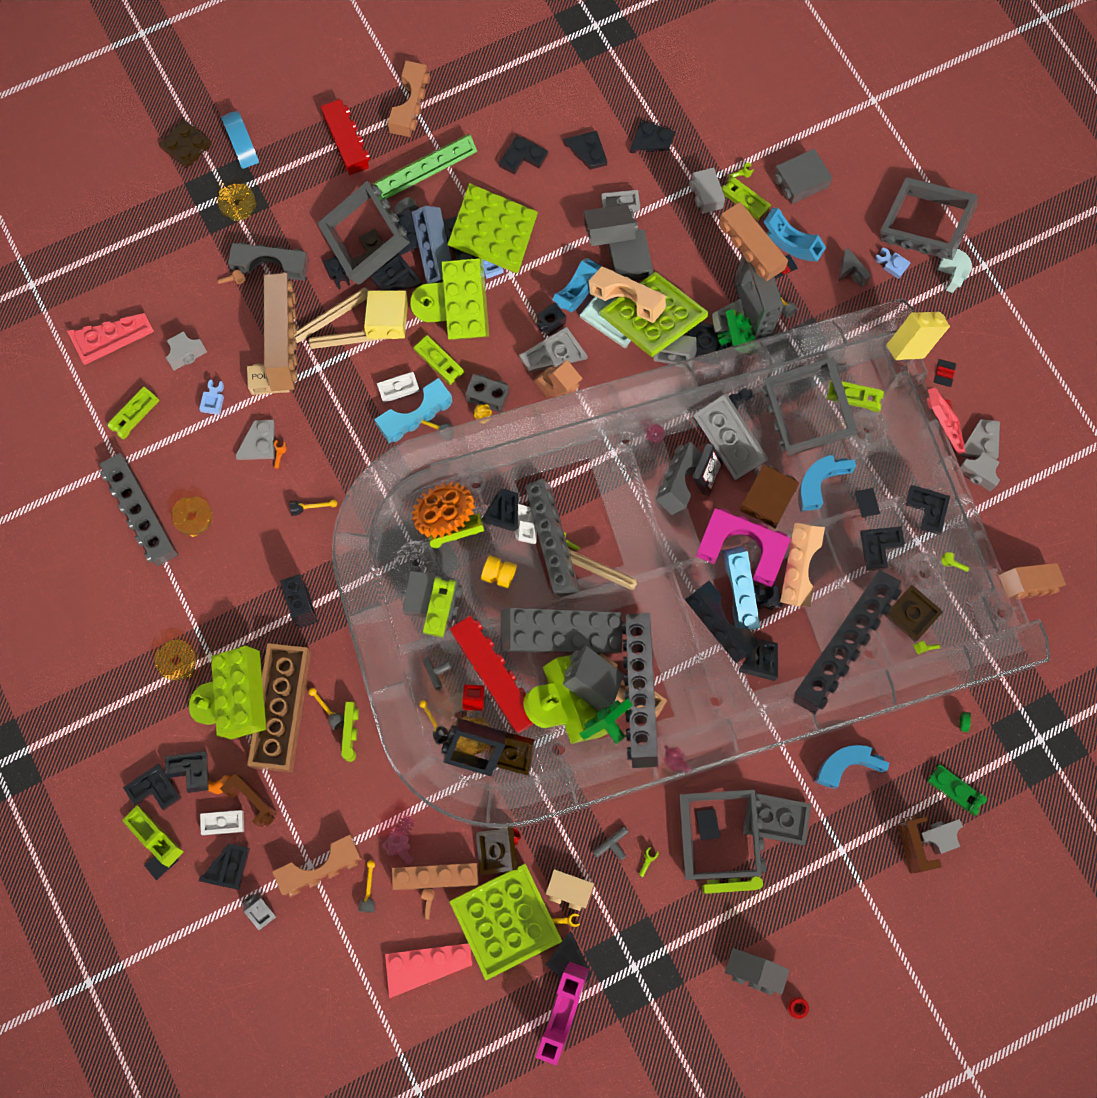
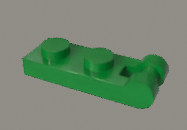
M940 764L937 765L926 781L973 816H977L980 806L984 805L988 800L984 795L975 791ZM969 796L974 799L972 804L967 802Z

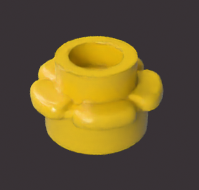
M479 404L474 410V418L481 422L486 421L492 414L488 404Z

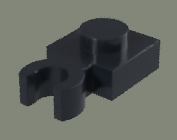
M336 256L323 261L330 279H335L339 290L341 289V281H345L348 286L350 285L349 278L345 275L346 272Z
M745 388L739 391V393L731 394L728 397L735 408L738 409V406L744 403L743 401L753 398L754 395L751 389Z

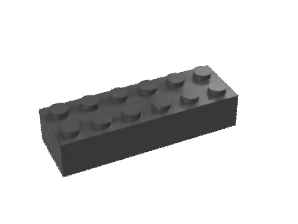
M525 608L501 610L500 651L574 653L576 650L579 651L587 646L597 654L622 653V613Z

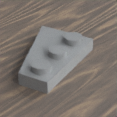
M565 327L519 355V359L528 372L532 373L549 367H557L566 360L569 363L586 360L588 356L569 329Z

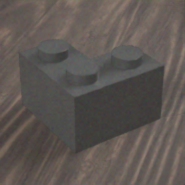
M732 948L725 973L733 976L732 981L743 985L747 981L749 982V987L773 996L774 992L782 995L790 969L767 959Z

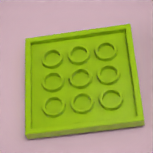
M469 183L447 245L518 273L538 212Z
M654 272L640 282V284L665 295L666 308L654 323L637 316V304L626 297L620 296L600 310L602 318L651 357L708 317V311L657 272Z
M526 864L519 866L518 870L509 871L449 901L485 980L562 942Z

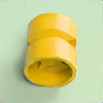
M489 555L481 575V580L489 583L496 581L497 586L509 589L517 564L509 561L502 563L500 558Z

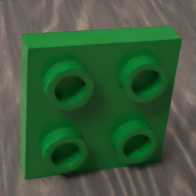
M733 309L726 311L729 330L718 334V338L721 337V339H718L720 344L725 345L732 342L735 349L748 354L755 353L757 343L754 335H752L751 319Z
M628 698L621 703L617 700L608 707L609 710L606 707L596 714V719L593 717L584 724L585 729L579 733L582 739L586 740L605 729L615 744L622 741L626 735L615 721L632 706V703Z

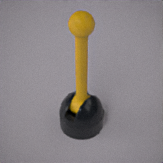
M299 500L289 501L291 516L300 515L304 509L325 506L336 507L338 504L336 500L304 505Z
M422 700L420 707L424 708L435 728L433 739L436 744H443L444 741L449 740V731L445 727L437 725L427 707V701Z

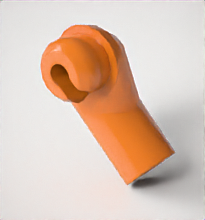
M224 775L222 779L216 782L209 780V790L207 791L214 794L223 793L220 788L231 777Z

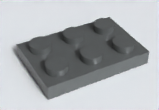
M756 793L761 798V807H757L758 816H762L763 829H759L760 837L805 846L811 804ZM748 798L742 834L753 836L750 798Z

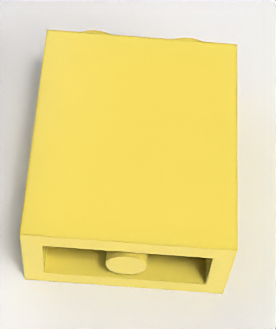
M368 291L364 324L367 339L405 338L408 308L406 291Z
M914 312L908 316L886 346L895 360L923 359L948 330L950 325L941 312Z

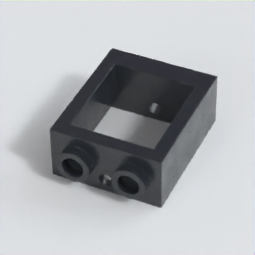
M298 574L280 580L291 618L298 628L318 623L308 587L301 575Z
M458 718L455 726L451 725L449 729L448 742L444 741L441 750V753L444 754L443 763L492 776L506 745V732ZM460 736L491 745L486 758L483 759L456 751L455 747Z

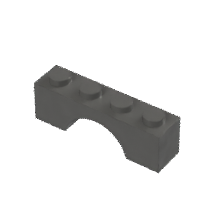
M240 242L232 243L228 264L232 272L239 270L242 273L250 274L260 264L274 263L282 267L284 272L287 273L288 279L305 281L309 259L307 253L300 249L286 250L282 247L270 248L265 245L254 246Z
M691 442L680 445L675 449L674 457L669 463V469L664 475V481L658 489L659 493L656 500L671 515L685 509L691 496L685 483V477L694 474L702 455Z

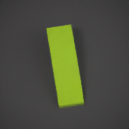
M138 805L122 820L139 841L165 866L170 867L184 852Z

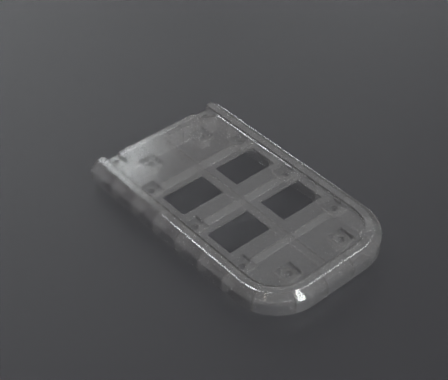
M903 298L425 434L391 448L374 460L355 480L341 504L333 531L332 561L336 583L383 749L393 769L414 795L441 815L469 826L485 829L522 828L1037 668L1049 662V642L1041 619L1029 622L1021 600H1017L1016 597L1007 598L998 576L1002 574V570L947 434L935 416L933 409H930L928 406L927 398H929V393L924 380L928 375V371L923 359L898 360L904 364L899 365L886 346L908 316L915 312L914 308ZM834 357L841 381L884 391L883 399L880 401L882 405L880 412H873L866 408L849 405L857 427L856 436L788 456L786 450L782 451L779 440L782 439L780 432L776 433L773 422L777 420L775 414H770L768 404L771 401L769 396L765 397L762 386H765L764 378ZM828 371L773 388L791 445L847 429L838 402L826 400L831 380ZM745 388L751 389L754 397L743 401L744 403L738 406L737 411L768 457L767 461L754 468L756 476H758L763 465L767 467L773 466L780 473L791 475L801 483L807 470L823 457L833 455L835 462L842 458H848V460L855 459L856 468L853 473L830 476L821 482L823 505L820 509L800 512L798 486L777 528L774 529L767 524H763L771 531L784 532L791 539L794 523L825 527L822 546L813 554L808 568L809 581L814 586L811 607L804 606L821 654L879 571H866L860 535L861 530L902 526L905 546L903 548L885 549L888 568L881 571L901 581L900 590L902 592L899 598L913 585L943 611L917 642L910 639L888 618L882 615L880 626L876 631L872 630L868 644L861 646L859 649L861 653L855 662L851 661L849 672L845 678L840 677L837 690L834 694L830 692L827 697L829 700L823 710L819 708L816 714L793 702L794 693L806 676L751 692L745 673L739 672V668L742 665L741 660L737 663L734 662L685 601L688 596L710 580L714 585L713 580L728 576L722 550L742 546L748 551L750 568L757 567L760 560L758 544L749 536L733 535L722 544L715 564L696 557L701 543H699L688 508L686 507L671 515L656 500L659 493L658 489L664 481V475L668 471L671 461L663 437L699 427V423L693 416L695 413L724 394L728 396L737 394ZM868 396L867 400L872 401L873 398ZM863 428L869 429L870 433L865 432ZM627 439V440H629L631 443H630V444H624V443L622 442V440ZM589 459L624 566L614 569L635 578L637 585L635 589L631 590L600 575L593 574L577 579L580 592L559 597L553 592L552 587H548L535 544L518 541L515 531L483 523V532L442 543L439 548H432L429 542L430 538L426 537L425 534H421L412 521L413 515L411 512L415 510L413 505L419 504L417 499L424 498L422 493L428 494V489L434 490L435 485L442 487L443 482L447 486L450 482H453L454 485L460 483L461 487L465 486L467 490L469 489L475 501L473 503L475 508L471 509L474 513L473 515L480 513L482 518L497 491L501 488L518 493V504L522 505L515 480ZM480 483L481 486L479 488H473L472 484ZM911 485L950 496L940 535L920 530L924 511L905 505ZM873 488L880 514L862 518L855 491ZM791 540L789 542L788 548L783 558H786L787 561L789 556ZM946 552L953 553L954 561L969 567V571L966 572L954 566L942 565V554ZM489 555L500 558L502 563L509 561L517 564L509 589L497 586L496 581L489 583L481 580V575ZM415 559L422 561L418 566L411 565ZM410 571L457 578L460 585L463 586L461 598L457 597L456 605H459L458 615L453 617L452 623L447 622L444 638L423 633L426 618L404 615L402 610ZM919 571L924 572L926 578L921 577ZM637 603L640 613H650L652 651L674 714L673 717L656 722L658 767L632 768V760H627V747H631V741H627L626 737L617 744L614 743L610 736L599 740L596 738L571 744L564 725L541 728L535 724L519 734L520 736L535 739L529 776L495 767L492 776H487L443 762L444 754L441 753L443 744L438 745L433 739L435 728L424 708L420 707L422 700L427 701V707L437 725L445 727L448 731L451 725L455 726L457 721L456 713L462 710L467 713L464 720L516 734L486 687L483 711L462 709L464 684L484 685V683L450 632L451 627L470 615L473 620L478 619L483 627L481 630L484 637L489 636L494 644L492 649L495 654H501L505 661L503 666L507 671L511 670L517 679L514 683L518 689L522 687L527 694L528 691L536 686L549 684L543 666L557 657L569 656L570 653L500 651L501 610L525 608L608 612ZM997 610H1001L1004 613V618L998 615ZM856 625L859 628H864L862 625ZM846 640L847 643H854L851 640ZM924 640L926 645L940 644V649L917 654L913 645ZM865 650L872 652L873 659L865 655ZM835 656L838 659H843L842 656ZM426 657L431 659L434 668L447 661L452 666L451 669L438 675L442 684L441 690L434 689L423 663V659ZM825 671V672H824V673L827 674V675H832V674H833V673L830 672V671ZM820 687L813 688L816 691L822 690ZM710 698H718L720 706H713ZM460 736L455 750L485 759L491 745ZM640 742V743H638V744H639V745H644V744H646V743H645V742ZM556 745L562 746L564 753L562 755L554 754L552 751L553 747Z

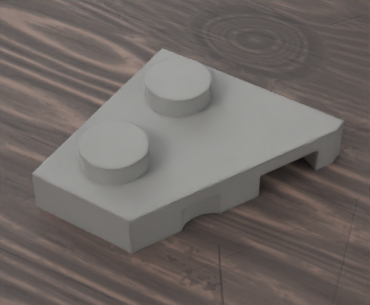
M638 190L601 194L602 208L628 204L630 211L633 210V213L640 210Z
M741 299L712 314L715 332L723 333L729 330L726 311L733 309L744 314Z
M980 419L964 445L966 453L959 454V456L978 458L984 452L996 460L999 456L1000 421Z
M255 420L236 454V459H275V421Z

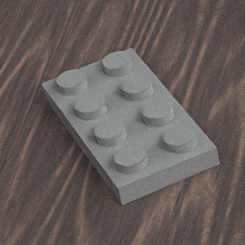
M724 394L693 415L735 480L768 460V457L727 394Z

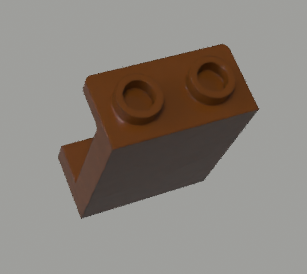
M763 465L742 503L740 511L776 529L800 482L791 475L780 473L773 466L767 467Z
M235 773L220 788L225 795L235 798L242 792L260 811L252 820L255 825L260 827L265 825L267 827L274 821V815L277 812L243 777Z
M920 814L902 818L903 823L897 824L910 874L942 867L940 859L930 861L926 859L917 824L926 822L928 819L927 817L920 818Z

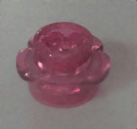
M658 424L649 426L646 430L647 439L654 443L661 442L665 437L663 427Z

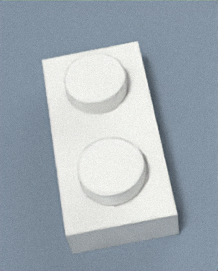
M414 372L377 383L383 403L420 391Z
M243 810L200 814L201 835L244 832Z

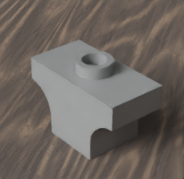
M184 331L167 340L171 351L166 359L174 371L185 364H191L196 358L207 353L200 339L191 340Z
M984 452L976 460L966 459L957 470L968 477L972 483L981 485L990 492L1000 481L996 475V468L1000 462Z
M960 819L946 824L940 821L931 824L932 829L919 833L921 842L930 844L935 855L960 847L957 833L963 826Z

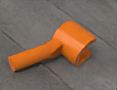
M278 440L274 442L276 451L274 468L279 469L282 454L287 451L285 441L282 447H278Z

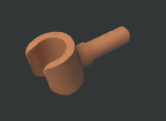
M235 270L232 275L218 279V283L222 284L235 280L236 284H242L246 281V278L241 271Z
M425 888L421 899L427 901L424 919H429L430 908L435 896V892L429 888Z

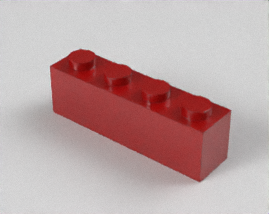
M341 99L320 106L323 118L348 175L350 176L369 169L368 161L370 156L367 149L363 150L362 148L364 143L361 135H357L355 132L357 127L354 120L349 118L351 114L348 106L343 105Z

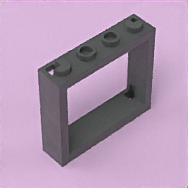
M906 177L880 230L881 241L888 243V245L901 246L907 250H916L922 254H930L941 259L953 260L977 208L978 195ZM907 195L965 209L949 244L892 229L893 223Z
M368 181L317 223L349 279L359 285L410 243L406 236L407 231L398 223L400 221L398 216L391 212L390 203L382 197V190L378 188L377 184L373 185ZM371 197L394 236L356 266L334 227Z
M742 254L734 285L738 298L742 300L744 315L748 316L752 321V335H754L756 342H764V340L771 338L784 305L775 278L773 277L766 282L763 277H759L755 267L751 262H747Z
M834 357L764 378L765 386H762L764 395L770 398L771 403L768 404L771 415L775 414L777 421L773 422L776 433H781L782 439L779 440L782 451L786 450L788 456L857 435V427ZM828 371L847 429L791 445L773 388Z
M755 790L680 794L685 880L763 876V872H766V860L761 858V850H765L764 837H760L759 829H763L762 816H758L757 807H761L760 795H756ZM750 798L755 870L695 873L691 802Z

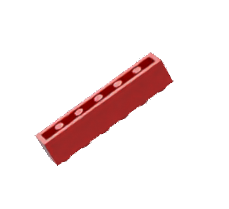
M470 615L451 627L450 632L515 733L519 735L534 725L524 710L523 703L526 692L522 687L518 689L514 683L517 680L511 670L507 671L505 669L503 657L500 653L495 654L492 649L494 646L489 636L484 637L481 632L483 629L478 619L473 620Z

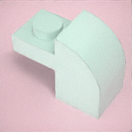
M957 249L953 260L942 258L937 269L951 275L946 291L954 293L957 287H961L964 279L966 280L972 270L970 258L959 249Z

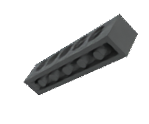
M119 453L100 463L99 465L102 468L100 474L105 482L109 481L111 485L109 491L114 498L117 497L120 501L117 505L123 514H127L129 519L126 522L131 530L135 529L137 533L135 538L138 544L145 547L146 552H144V555L148 562H153L158 567L178 556L176 549L125 457ZM123 475L120 481H116L118 476ZM132 491V494L125 498V494ZM137 507H141V510L138 513L133 514L134 510ZM150 523L148 529L142 530L143 525ZM158 539V544L156 546L151 547V543L154 540Z
M544 479L525 485L553 592L561 598L580 592L551 485Z

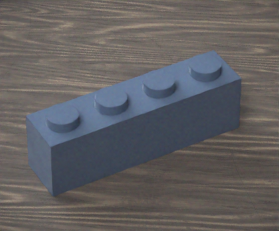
M423 206L413 211L412 217L427 284L443 283L442 262L452 261L449 246L447 245L448 241L441 209L439 207Z

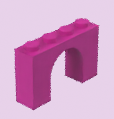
M715 508L696 557L715 564L722 544L726 539L738 534L749 536L755 540L760 548V560L752 579L771 587L791 538L787 537V534L784 532L771 531L763 524L757 523L756 525L749 522V519L746 517H736L731 515L728 510L721 508L718 510Z
M569 961L563 972L557 991L558 997L546 1031L543 1034L536 1058L557 1066L574 1019L589 968Z

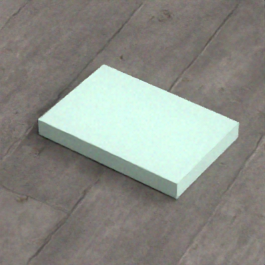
M594 296L580 314V318L623 348H626L631 340L600 316V310L618 298L613 297L604 301Z

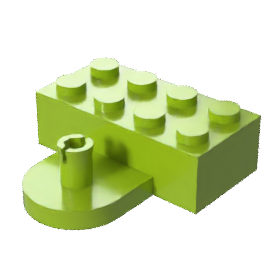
M479 258L442 262L443 283L421 285L412 294L411 309L414 315L425 322L447 321L449 340L489 337L483 260Z
M243 646L212 655L213 681L199 686L193 692L189 702V711L192 718L196 722L205 725L216 723L217 735L228 739L266 730L260 651Z
M572 655L557 657L543 666L549 684L536 686L528 691L524 697L523 704L525 713L532 723L541 728L564 725L570 743L573 744L600 738L608 733L603 729L586 740H583L579 733L585 729L584 724L593 717L596 719V714L599 711L563 685L566 677L564 675L565 671L571 664L570 658Z

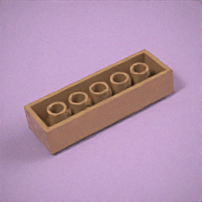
M287 273L264 275V369L271 391L295 389V382L298 381L297 370H295L297 355L294 354V350H297V341L294 338V335L297 334L296 323H294V319H297L296 308H293L294 304H296V294L292 293L293 282L289 281Z
M267 643L262 673L266 730L252 734L247 766L253 769L293 773L311 651L307 647Z

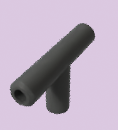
M426 657L423 659V663L434 689L441 690L442 684L438 675L451 669L452 666L447 661L434 668L431 659Z
M623 826L593 850L595 857L598 858L611 848L618 859L623 860L626 854L617 842L629 833L628 829Z

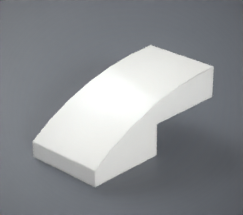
M518 504V529L515 530L516 539L536 544L537 528L536 524H534L531 507Z

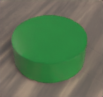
M962 711L959 720V730L961 732H969L971 713Z

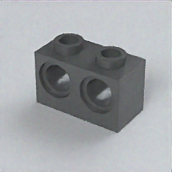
M473 374L465 394L466 401L476 405L488 404L491 410L502 413L510 394V388L503 381H493L485 375ZM483 387L484 390L478 392L475 390V388ZM498 392L501 393L502 396L496 398L493 396V394Z

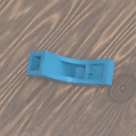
M239 111L221 116L242 169L259 163Z
M772 208L764 220L765 225L769 229L767 235L774 244L796 258L817 262L826 249L819 235L805 234L793 228L779 208Z
M589 258L582 260L569 284L563 290L555 293L552 300L560 308L572 313L590 292L589 280L601 268V265Z
M830 455L816 461L807 470L799 486L798 503L800 512L820 509L823 505L821 482L830 476L853 473L856 468L855 459L848 460V458H842L835 462L834 456Z
M862 745L848 746L836 751L822 763L816 775L815 783L835 789L838 788L841 776L849 765L858 764L883 773L888 770L890 763L884 761L885 758L875 754L870 756L871 747Z

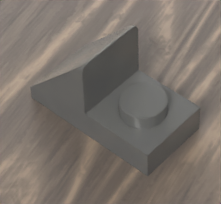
M847 248L841 258L838 281L851 274L853 281L864 287L868 284L872 275L850 249Z

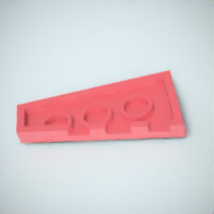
M145 313L121 318L120 321L112 323L110 321L102 323L103 325L95 327L87 326L83 327L82 330L67 331L84 365L154 332Z
M936 387L929 389V398H927L929 408L933 409L935 416L940 421L958 455L966 453L958 417Z
M469 943L385 954L389 998L471 966L472 955Z

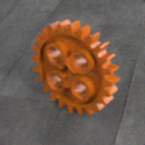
M443 482L442 487L435 485L434 490L428 489V494L422 493L424 498L417 499L419 504L413 505L415 510L411 513L416 529L421 534H425L426 537L432 535L435 539L438 534L441 538L444 537L445 533L451 536L452 530L458 532L457 527H465L463 522L470 521L468 516L474 514L471 509L475 508L473 504L475 501L469 489L467 490L465 486L461 487L460 483L454 485L453 482H450L447 486Z

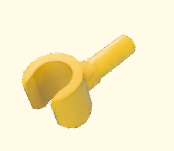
M570 914L564 918H552L554 924L564 923L571 927L580 925L571 922V918L579 916L578 914Z

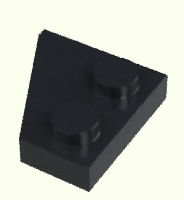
M642 120L631 145L630 153H636V151L646 150V152H654L656 150L669 151L676 132Z
M597 131L564 139V146L566 148L569 147L574 152V155L584 162L588 169L607 166L608 161Z
M398 255L370 276V279L380 291H396L422 285L420 278L401 255Z
M503 488L498 490L481 522L513 532L517 530L518 493Z
M759 638L760 644L746 657L739 668V672L775 681L778 678V643Z
M228 843L219 857L211 863V866L204 875L200 876L199 881L239 890L250 848Z
M571 931L545 964L561 978L569 961L589 968ZM589 969V972H588V976H587L586 982L588 981V979H589V978L591 977V975H592L590 969Z

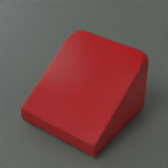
M464 684L463 710L483 711L484 685Z

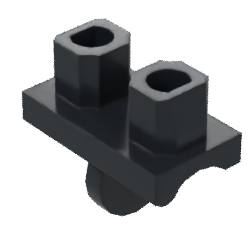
M754 585L757 609L767 608L773 610L775 607L782 608L784 603L780 602L781 594L778 593L780 588L776 585L766 588L763 585Z

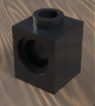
M555 302L537 314L536 325L547 336L566 324V315ZM551 318V319H553L554 321H553V322H547L546 319Z

